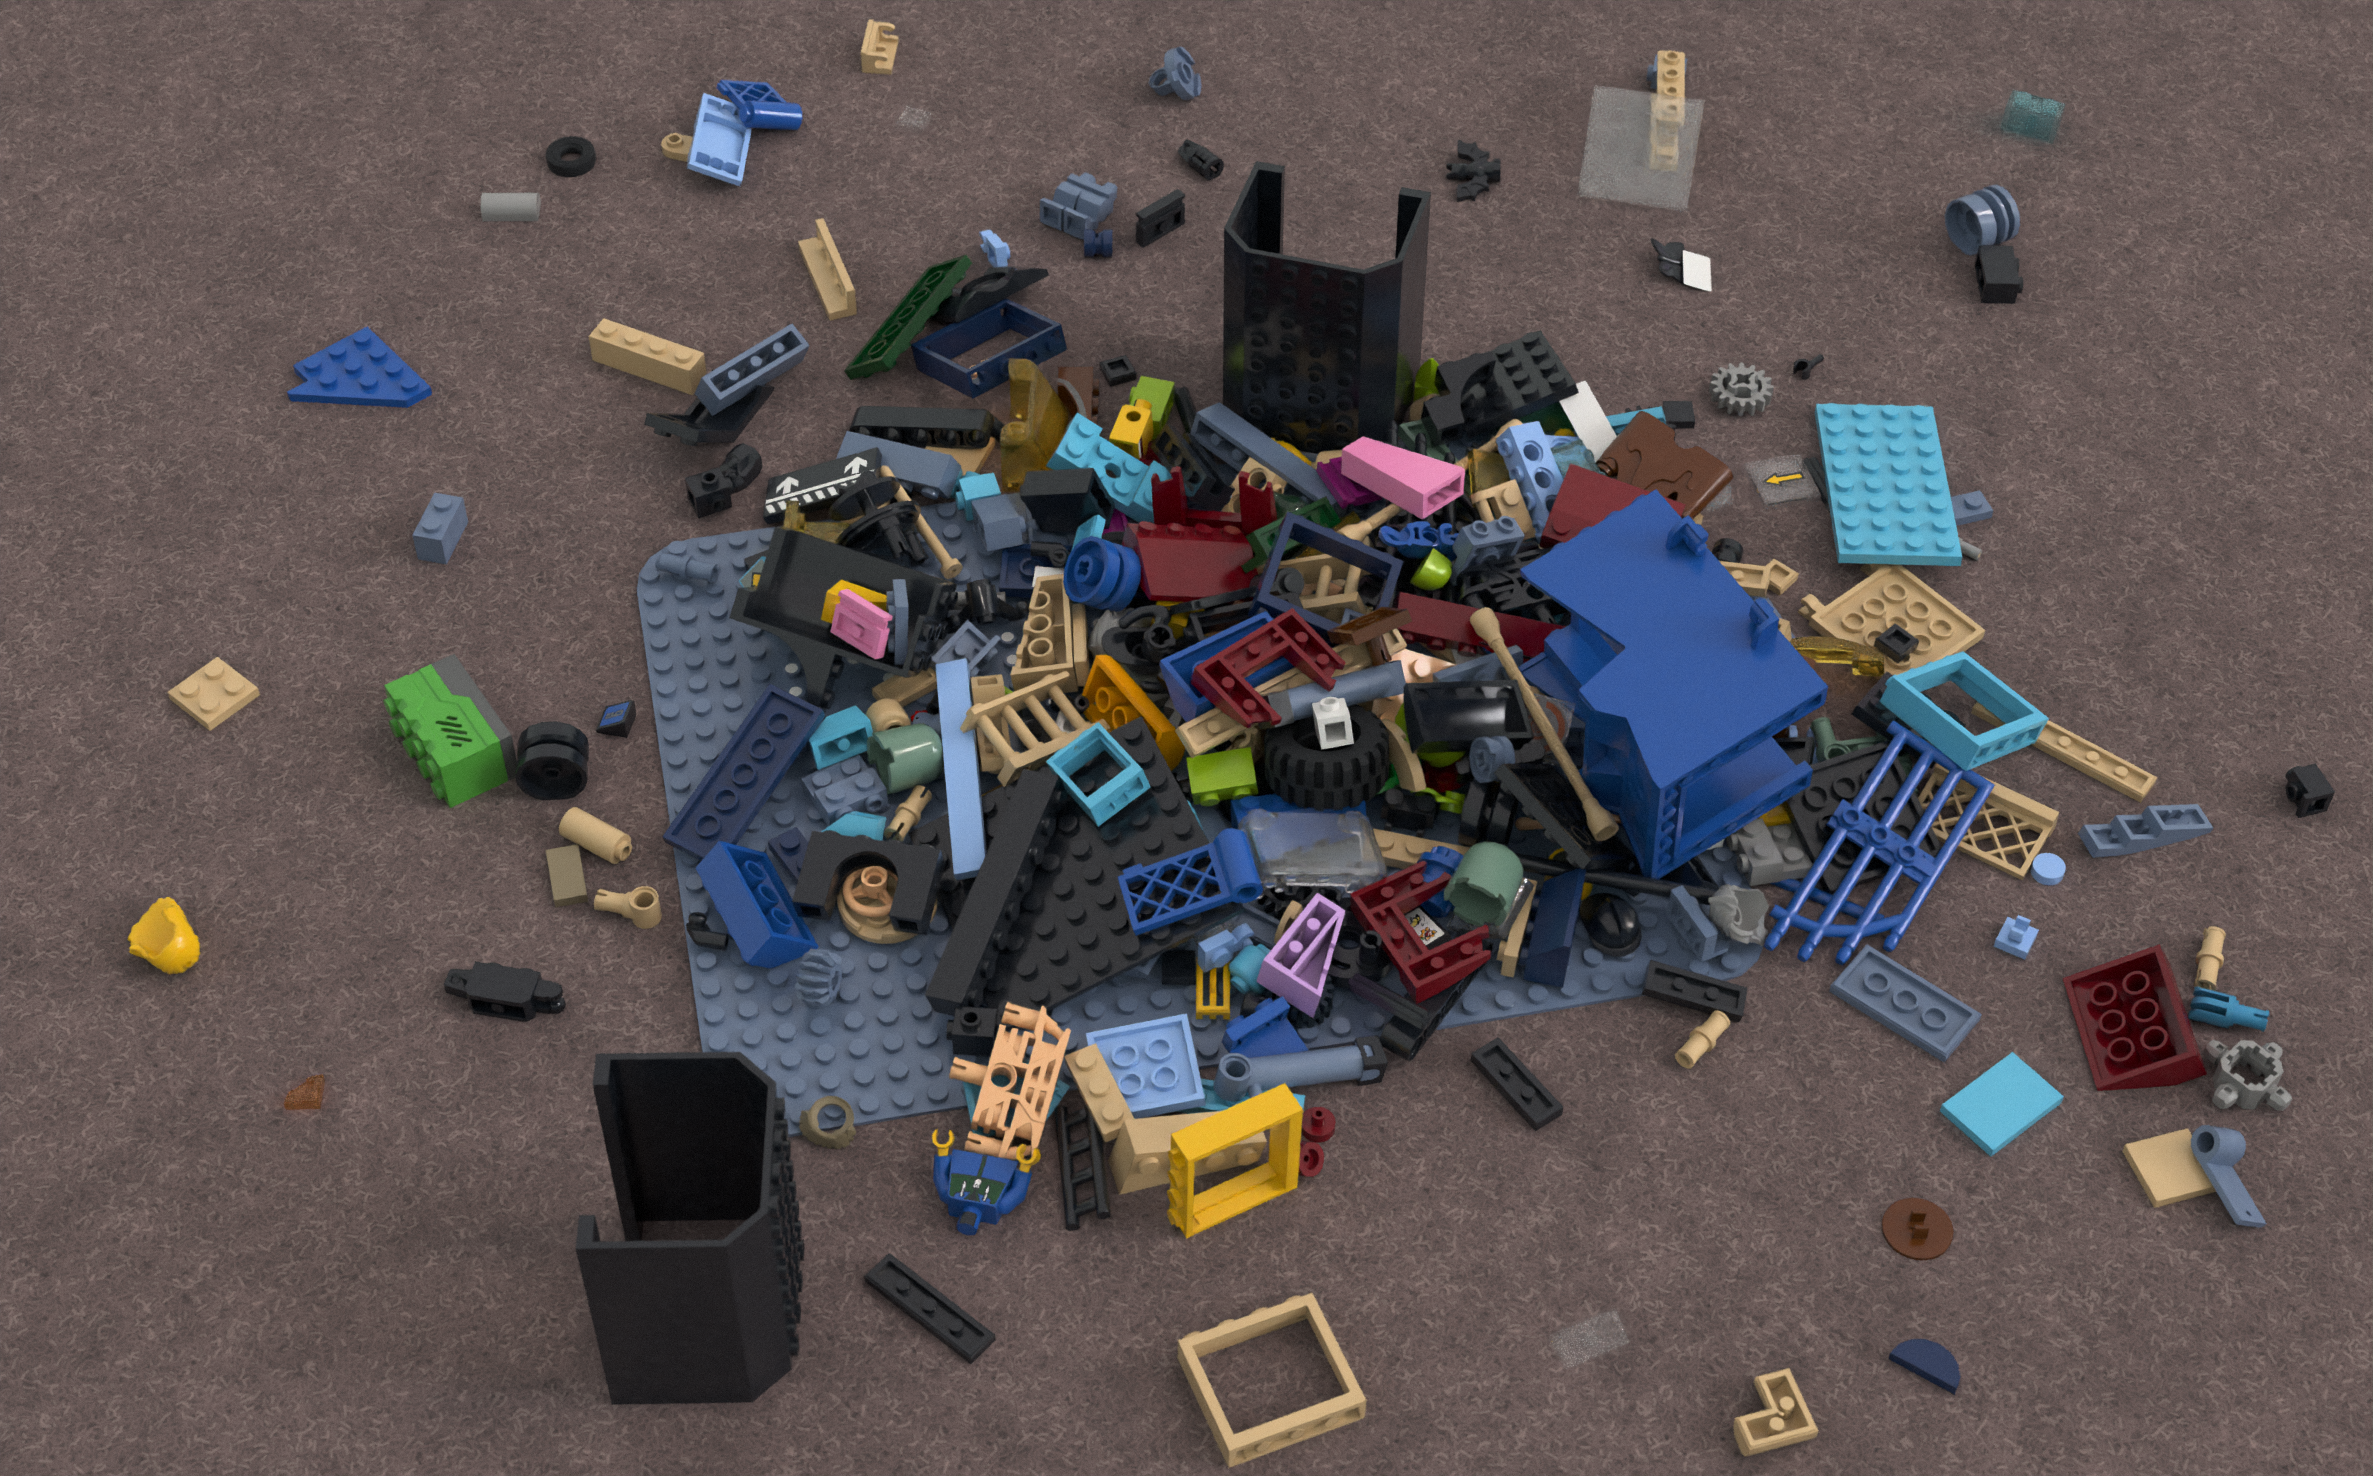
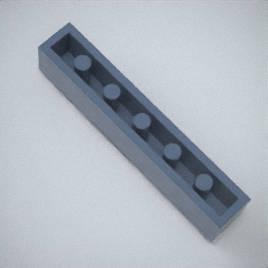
M1220 402L1196 412L1190 434L1202 446L1239 472L1248 458L1251 457L1288 483L1284 487V493L1279 500L1292 510L1297 511L1326 496L1340 521L1344 519L1348 505L1346 509L1340 507L1316 470ZM1263 479L1260 482L1259 486L1261 488L1265 486L1267 479Z

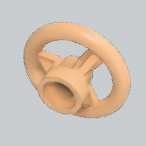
M879 866L859 869L845 879L842 888L843 899L851 910L860 915L868 917L888 915L893 902V897L887 893L888 875L893 877L898 883L897 876ZM861 877V884L853 888L854 883ZM863 897L878 899L884 906L868 907L860 904L855 899Z

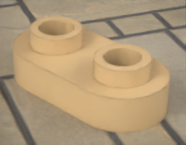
M678 133L666 136L661 142L663 154L668 158L687 162L693 137Z

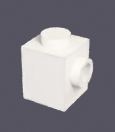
M1327 697L1320 702L1312 703L1315 731L1321 749L1354 744L1350 713L1344 698Z

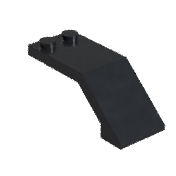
M767 384L757 385L756 390L713 416L697 397L684 414L647 413L644 425L653 427V433L660 436L671 437L672 434L681 437L679 442L697 447L698 443H734L772 394L775 387Z

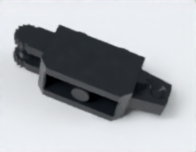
M475 961L472 970L450 969L444 982L446 993L467 999L473 1014L527 1022L535 1018L536 1012L552 1013V1015L561 1014L566 1005L564 997L562 998L563 989L561 985L556 982L552 983L549 980H542L541 972L529 968L519 969L502 966L498 963Z

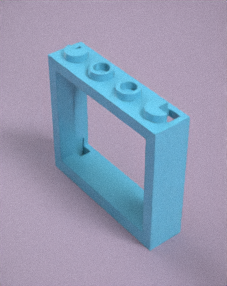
M1964 651L1951 656L1947 655L1943 659L1928 662L1924 666L1915 669L1911 668L1907 672L1891 676L1885 683L1887 688L1880 699V702L1965 771L2034 744L2049 720L2046 715ZM1952 681L2002 720L2005 725L1974 736L1920 692Z

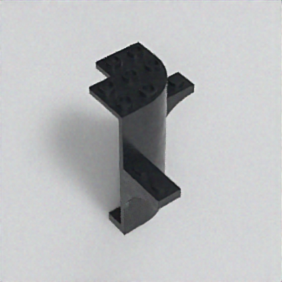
M784 526L775 527L758 585L755 587L738 588L729 618L768 631L786 642L795 652L803 666L807 680V702L823 709L824 713H826V709L829 710L835 699V691H832L835 680L841 677L844 669V661H841L842 657L905 678L914 677L921 671L926 672L931 664L932 653L938 640H944L947 635L949 622H946L945 619L948 616L949 610H953L957 603L958 592H955L957 584L902 566L904 560L894 559L893 556L857 550ZM842 579L886 595L887 591H892L893 579H905L908 599V652L904 665H895L894 653H888L887 645L884 657L873 659L831 633L832 624L821 620L826 592Z

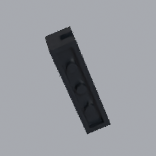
M1165 423L1151 445V449L1169 473L1173 467H1181L1185 493L1192 502L1211 511H1221L1230 502L1235 488L1193 435L1187 432L1181 435L1176 427Z

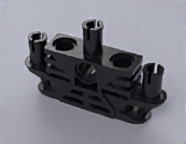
M1554 546L1489 560L1479 565L1467 567L1456 578V584L1460 588L1457 604L1479 609L1491 608L1494 612L1559 625L1553 616L1566 613V608L1528 583L1520 575L1521 568L1549 553Z

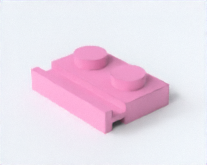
M849 589L839 591L838 596L841 599L840 603L836 604L830 632L873 659L884 657L890 628L887 627L888 621H891L893 616Z

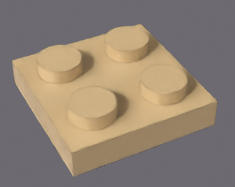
M216 657L168 691L171 701L209 731L260 695L258 688L219 657Z

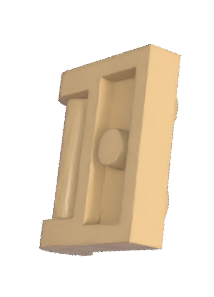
M1516 479L1469 496L1472 504H1476L1483 522L1487 523L1494 520L1487 499H1489L1496 519H1499L1501 516L1514 518L1525 535L1523 541L1535 537L1536 530L1532 526V520Z

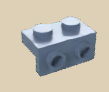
M967 620L932 657L930 667L936 672L935 664L966 658L969 664L970 677H975L980 671L976 666L981 661L987 664L998 652L994 646L1001 638L996 634L989 640Z

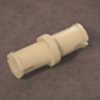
M917 785L913 788L905 803L899 804L895 811L896 816L884 831L886 839H889L893 832H896L893 839L903 842L910 828L918 824L921 819V812L932 799V793L929 789L920 798L926 787Z
M2210 926L2208 929H2204L2202 947L2196 955L2198 968L2194 987L2197 986L2215 991L2218 970L2224 962V957L2221 953L2226 933L2219 927Z
M1716 1010L1712 1012L1701 1027H1695L1690 1032V1039L1675 1053L1677 1062L1684 1068L1690 1069L1705 1052H1710L1715 1047L1717 1038L1730 1026L1731 1023L1728 1016Z

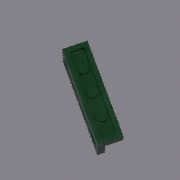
M1326 496L1292 512V514L1303 516L1313 523L1331 529L1341 523ZM1284 517L1246 536L1256 556L1241 565L1245 574L1266 564L1277 529ZM1288 538L1283 555L1304 544Z

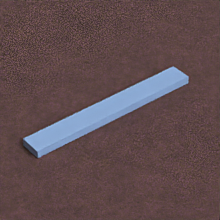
M966 658L935 664L953 871L956 881L976 877L987 853L975 729L965 733L960 729L967 717L966 712L973 706L969 664Z

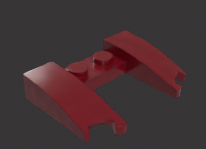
M1173 467L1170 471L1172 478L1160 482L1157 473L1152 475V505L1155 525L1178 523L1182 526L1195 527L1198 524L1207 525L1211 528L1234 526L1240 529L1246 537L1250 533L1277 520L1272 483L1268 481L1264 490L1248 484L1250 475L1248 472L1240 471L1238 476L1241 513L1188 509L1181 467Z
M1291 608L1196 666L1193 671L1191 684L1218 709L1246 728H1251L1252 723L1268 721L1271 725H1277L1281 723L1282 717L1245 680L1246 677L1278 657L1283 656L1304 675L1330 692L1337 681L1332 679L1335 670H1343L1346 662Z
M1421 861L1350 893L1352 913L1365 931H1375L1382 937L1381 947L1398 969L1401 983L1416 1004L1440 993L1491 959L1490 950L1483 951L1482 940L1489 938V928L1486 924L1428 950L1403 915L1442 891L1451 879V875L1444 872L1439 878L1429 883L1424 882L1422 873L1425 874L1424 871L1427 868V862Z

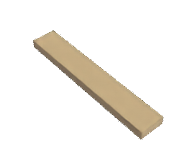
M1978 701L1973 706L1971 712L1973 715L1996 727L2005 725L2002 720ZM2049 720L2037 741L2031 744L2140 803L2157 780L2156 776Z

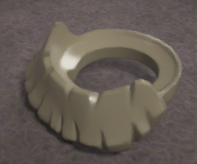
M837 1096L822 1097L814 1102L809 1110L801 1111L802 1116H800L801 1120H799L800 1131L814 1144L827 1147L828 1149H840L847 1147L854 1140L853 1136L856 1134V1130L853 1127L854 1113L849 1103ZM828 1105L840 1107L846 1116L844 1125L834 1133L821 1131L817 1120L819 1111Z

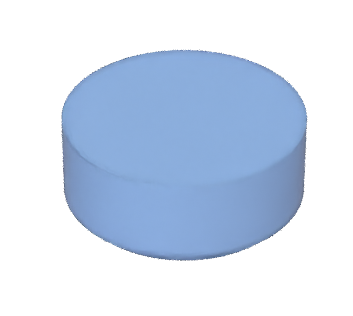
M2041 853L2034 858L2030 871L2032 877L2037 882L2051 886L2061 882L2066 866L2059 856L2052 853Z

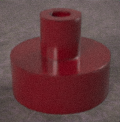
M1313 1107L1306 1110L1302 1115V1135L1307 1140L1317 1143L1329 1140L1335 1132L1336 1121L1334 1115L1323 1107Z
M1301 1141L1298 1176L1314 1177L1323 1167V1150L1316 1142Z

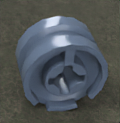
M1506 736L1478 737L1472 742L1469 759L1473 776L1480 783L1492 782L1493 780L1496 782L1501 781L1494 772L1502 764H1515L1514 749Z

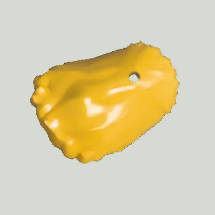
M170 897L165 899L158 898L149 907L148 911L142 915L139 922L131 928V933L128 936V941L131 942L129 953L146 959L163 973L168 975L184 973L199 960L200 943L198 936L195 935L191 925L188 923L183 910Z

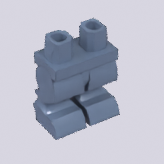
M1086 172L1081 176L1071 173L1067 177V182H1062L1056 188L1053 201L1046 198L1040 200V222L1060 231L1064 229L1065 233L1084 240V229H1097L1099 222H1103L1113 212V202L1117 198V186L1110 182L1105 183L1103 186L1096 184V179L1093 175Z

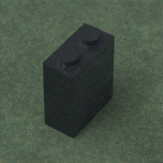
M1094 468L1029 471L1026 473L1024 484L1020 487V498L1029 509L1032 518L1035 519L1042 532L1077 531L1080 525L1097 514L1106 520L1104 529H1109L1115 504Z

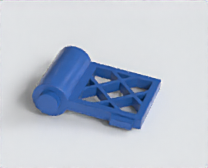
M720 80V83L717 84V89L721 94L726 95L740 110L739 117L745 127L778 130H798L802 123L800 105L797 103H787L769 83Z

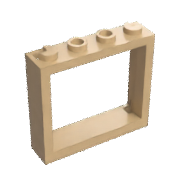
M1313 1293L1302 1297H1290L1282 1304L1271 1308H1259L1243 1318L1225 1320L1218 1324L1217 1327L1203 1332H1191L1183 1339L1178 1340L1177 1358L1228 1468L1365 1418L1366 1399ZM1308 1319L1345 1394L1233 1434L1198 1358Z

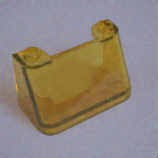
M1009 358L1010 418L1016 419L1017 417L1021 421L1010 422L1001 431L1002 492H1020V487L1024 484L1027 472L1053 470L1046 465L1067 431L1068 410L1034 362L1027 359Z

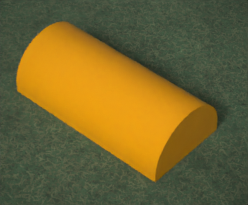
M1096 655L1082 695L1089 700V707L1083 714L1091 723L1104 719L1111 728L1109 732L1142 716L1167 765L1172 771L1179 764L1185 752V747L1175 732L1176 728L1113 657L1109 655Z

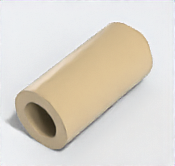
M578 807L569 809L560 822L559 834L612 864L626 860L632 851L631 837L628 834Z

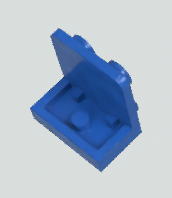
M1283 996L1275 1001L1272 998L1264 1000L1254 1008L1256 1012L1247 1018L1240 1015L1231 1020L1226 1025L1227 1030H1225L1221 1041L1228 1053H1239L1247 1058L1309 1051L1287 1019L1290 1006Z

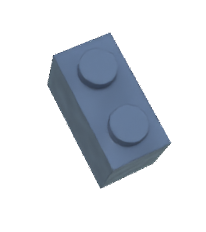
M440 493L433 494L412 535L419 560L441 564L448 563L468 523L462 497Z
M1006 494L971 501L974 528L987 552L1023 545L1022 533H1026L1024 517L1019 515L1016 503L1012 504Z

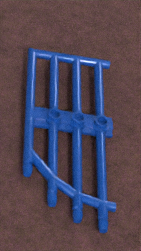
M1893 720L1886 730L1894 736L1852 804L1842 799L1826 824L1834 832L1785 909L1775 905L1769 916L1777 919V922L1772 928L1771 933L1767 936L1764 947L1769 951L1774 950L1780 943V938H1783L1788 928L1792 926L1809 933L1804 941L1805 944L1800 947L1797 958L1802 962H1806L1814 952L1813 949H1816L1823 937L1846 938L1842 948L1836 954L1835 962L1839 965H1844L1850 959L1851 952H1854L1863 937L1891 930L1890 935L1886 937L1883 949L1887 952H1892L1899 944V940L1902 939L1995 785L1971 769L1965 771L1938 748ZM1906 743L1922 754L1878 822L1862 811ZM1934 761L1950 772L1906 840L1890 829ZM1963 779L1977 788V791L1934 858L1920 849L1919 845L1959 780ZM1845 838L1862 848L1861 852L1817 922L1797 915ZM1873 856L1891 866L1855 925L1831 924ZM1901 874L1919 884L1901 914L1873 921Z

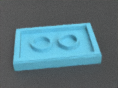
M2012 1052L1943 1103L1940 1112L1991 1157L2060 1105L2064 1096Z

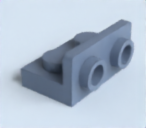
M1683 885L1672 889L1666 915L1700 962L1728 952L1729 944L1718 931L1715 924L1708 919L1707 914L1696 898L1690 896Z

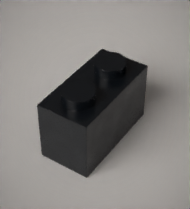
M1979 245L1974 268L1981 303L2015 304L2017 295L2021 294L2023 290V277L2018 275L2019 258H2015L2013 246Z

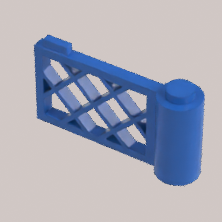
M1234 828L1222 830L1215 837L1213 843L1143 867L1142 863L1124 869V874L1118 876L1131 925L1136 936L1232 901L1236 903L1251 902L1257 899L1263 892V886L1246 835L1243 831ZM1210 856L1211 863L1205 873L1192 868L1196 860ZM1171 869L1180 871L1173 884L1160 880L1165 871ZM1187 875L1200 879L1193 892L1180 887ZM1140 880L1148 883L1141 896L1130 892L1128 885ZM1208 882L1219 886L1221 890L1220 894L1209 898L1200 895ZM1156 886L1168 890L1161 904L1148 899ZM1176 894L1189 898L1184 907L1178 909L1168 907ZM1144 905L1156 909L1152 918L1142 922L1138 921L1137 916Z

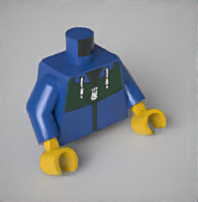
M938 1129L933 1132L932 1141L938 1147V1153L934 1154L933 1182L940 1200L948 1204V1214L959 1217L956 1228L960 1233L975 1235L980 1222L997 1224L1002 1215L1010 1213L1025 1200L1032 1177L1030 1167L1038 1163L1041 1157L1039 1149L1035 1148L1032 1158L1027 1161L1024 1158L1026 1144H1021L1016 1150L1018 1161L953 1149L951 1155L948 1154V1148L953 1145L955 1140L953 1132L949 1130V1141L943 1145L937 1141Z

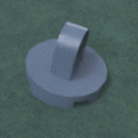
M1183 47L1168 50L1164 57L1165 67L1156 70L1149 79L1151 88L1161 96L1175 91L1181 99L1187 101L1201 93V78L1199 73L1194 75L1191 65L1195 64L1189 52ZM1167 78L1162 85L1158 86L1163 79Z

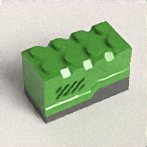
M455 654L423 667L413 674L403 676L384 685L387 698L383 702L387 712L393 718L389 720L390 728L396 738L402 736L404 739L402 743L410 758H417L416 764L424 779L429 777L433 781L430 783L431 788L438 800L444 798L451 808L515 778L517 758L512 735Z

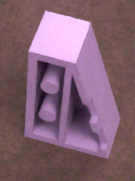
M1317 893L1264 958L1256 982L1279 997L1283 996L1287 1002L1313 1018L1321 998L1346 910Z

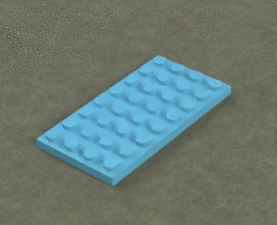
M1816 404L1815 420L1838 563L1961 566L1962 552L1933 407L1922 405L1895 406L1891 404Z

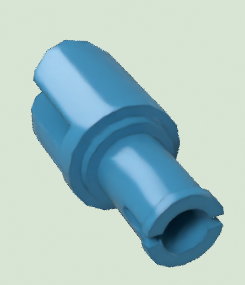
M2197 986L2194 987V998L2190 1005L2192 1010L2189 1011L2188 1019L2226 1029L2229 1026L2232 1027L2233 1024L2257 1029L2261 1032L2265 1031L2267 1018L2269 1017L2268 1010L2241 1005L2239 1000H2236V996Z

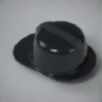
M1118 626L1106 630L1103 634L1101 645L1104 652L1113 657L1117 662L1124 664L1132 672L1139 675H1148L1160 669L1159 663H1151L1145 660L1141 653L1144 633L1151 627H1128L1127 629H1122Z
M1596 893L1587 897L1582 902L1579 910L1581 920L1595 948L1606 955L1623 957L1633 953L1639 947L1642 938L1641 928L1635 910L1626 900L1610 893Z

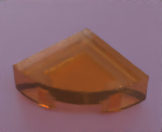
M324 1075L308 1077L306 1082L299 1085L294 1091L293 1089L290 1090L284 1101L285 1109H321L325 1084Z

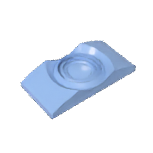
M703 93L694 124V134L688 154L687 169L740 186L743 179L752 128L744 126L739 117L740 110L734 103Z

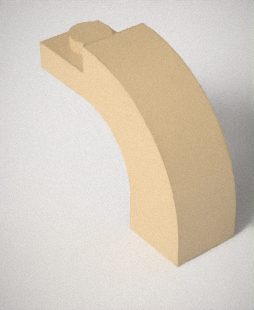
M1002 674L970 677L973 705L977 703L985 704L1005 696ZM1004 717L992 721L1011 747L1008 722ZM980 727L975 728L980 771L999 774L1004 767V759Z

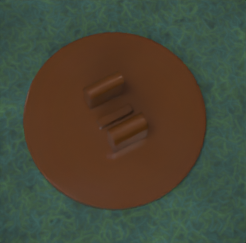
M1905 1198L1896 1201L1889 1206L1882 1219V1232L1887 1243L1897 1253L1910 1259L1931 1260L1937 1258L1948 1250L1953 1240V1225L1949 1216L1939 1206L1925 1199Z

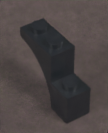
M1492 351L1474 353L1467 358L1447 361L1437 366L1434 384L1440 396H1435L1425 401L1421 414V421L1434 447L1462 439L1465 421L1462 416L1460 403L1473 386L1493 376L1496 359Z

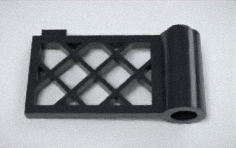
M1292 567L1278 569L1269 594L1278 596L1297 592L1300 595L1304 588L1302 574ZM1262 573L1255 575L1247 588L1166 607L1171 615L1249 597L1254 598Z

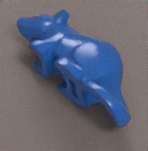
M1418 521L1407 524L1400 532L1389 526H1383L1379 529V538L1384 544L1397 547L1402 555L1410 559L1425 558L1434 548L1442 555H1446L1452 562L1457 556L1452 546L1459 533L1452 535L1448 533L1452 531L1450 523L1441 524L1436 530L1430 528L1429 522Z

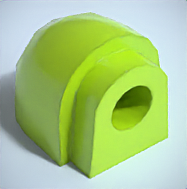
M1433 548L1419 565L1410 583L1429 591L1443 587L1453 573L1451 561Z

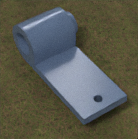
M2211 1125L2198 1127L2191 1138L2192 1151L2235 1224L2239 1226L2264 1227L2267 1223L2233 1169V1166L2244 1156L2246 1150V1142L2243 1135L2239 1131Z

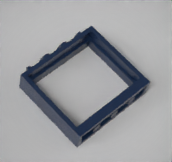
M1005 298L959 323H952L911 344V349L916 367L920 372L974 399L1066 351L1067 346L1060 323ZM1003 308L1004 312L1001 316L1000 309ZM1009 329L1028 337L969 369L950 360ZM977 372L978 377L972 380L971 375Z
M1287 512L1277 529L1247 616L1254 617L1267 611L1275 619L1293 608L1331 648L1340 645L1331 643L1327 631L1341 624L1269 594L1288 538L1385 579L1375 610L1381 607H1389L1403 561L1389 553L1364 545L1361 541L1341 535L1331 528L1313 523L1303 516Z

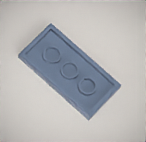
M1867 944L1831 984L1829 990L1835 996L1944 1063L1980 1021L1982 1015Z

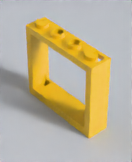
M1285 1083L1171 1134V1150L1168 1151L1170 1170L1167 1171L1170 1181V1189L1167 1190L1170 1209L1167 1210V1215L1171 1225L1175 1224L1176 1227H1179L1186 1238L1298 1187L1303 1109ZM1270 1128L1269 1158L1267 1163L1194 1196V1165L1196 1161Z

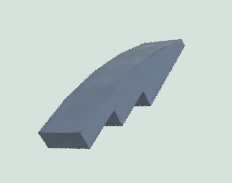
M2198 804L2147 806L2140 815H2116L2110 824L2083 825L2078 835L2092 858L2137 853L2210 833L2213 830V826Z

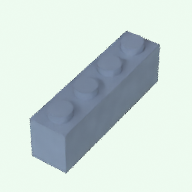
M790 324L703 376L695 391V395L713 416L756 390L757 385H764L801 363L810 345L795 326Z
M850 431L846 432L836 459L878 447L882 454L881 466L890 468L906 493H911L913 490L934 500H937L938 497L950 498L961 469V465L952 455Z

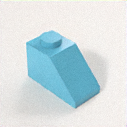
M856 705L827 716L809 739L815 766L818 770L867 751V738L873 736L870 719Z

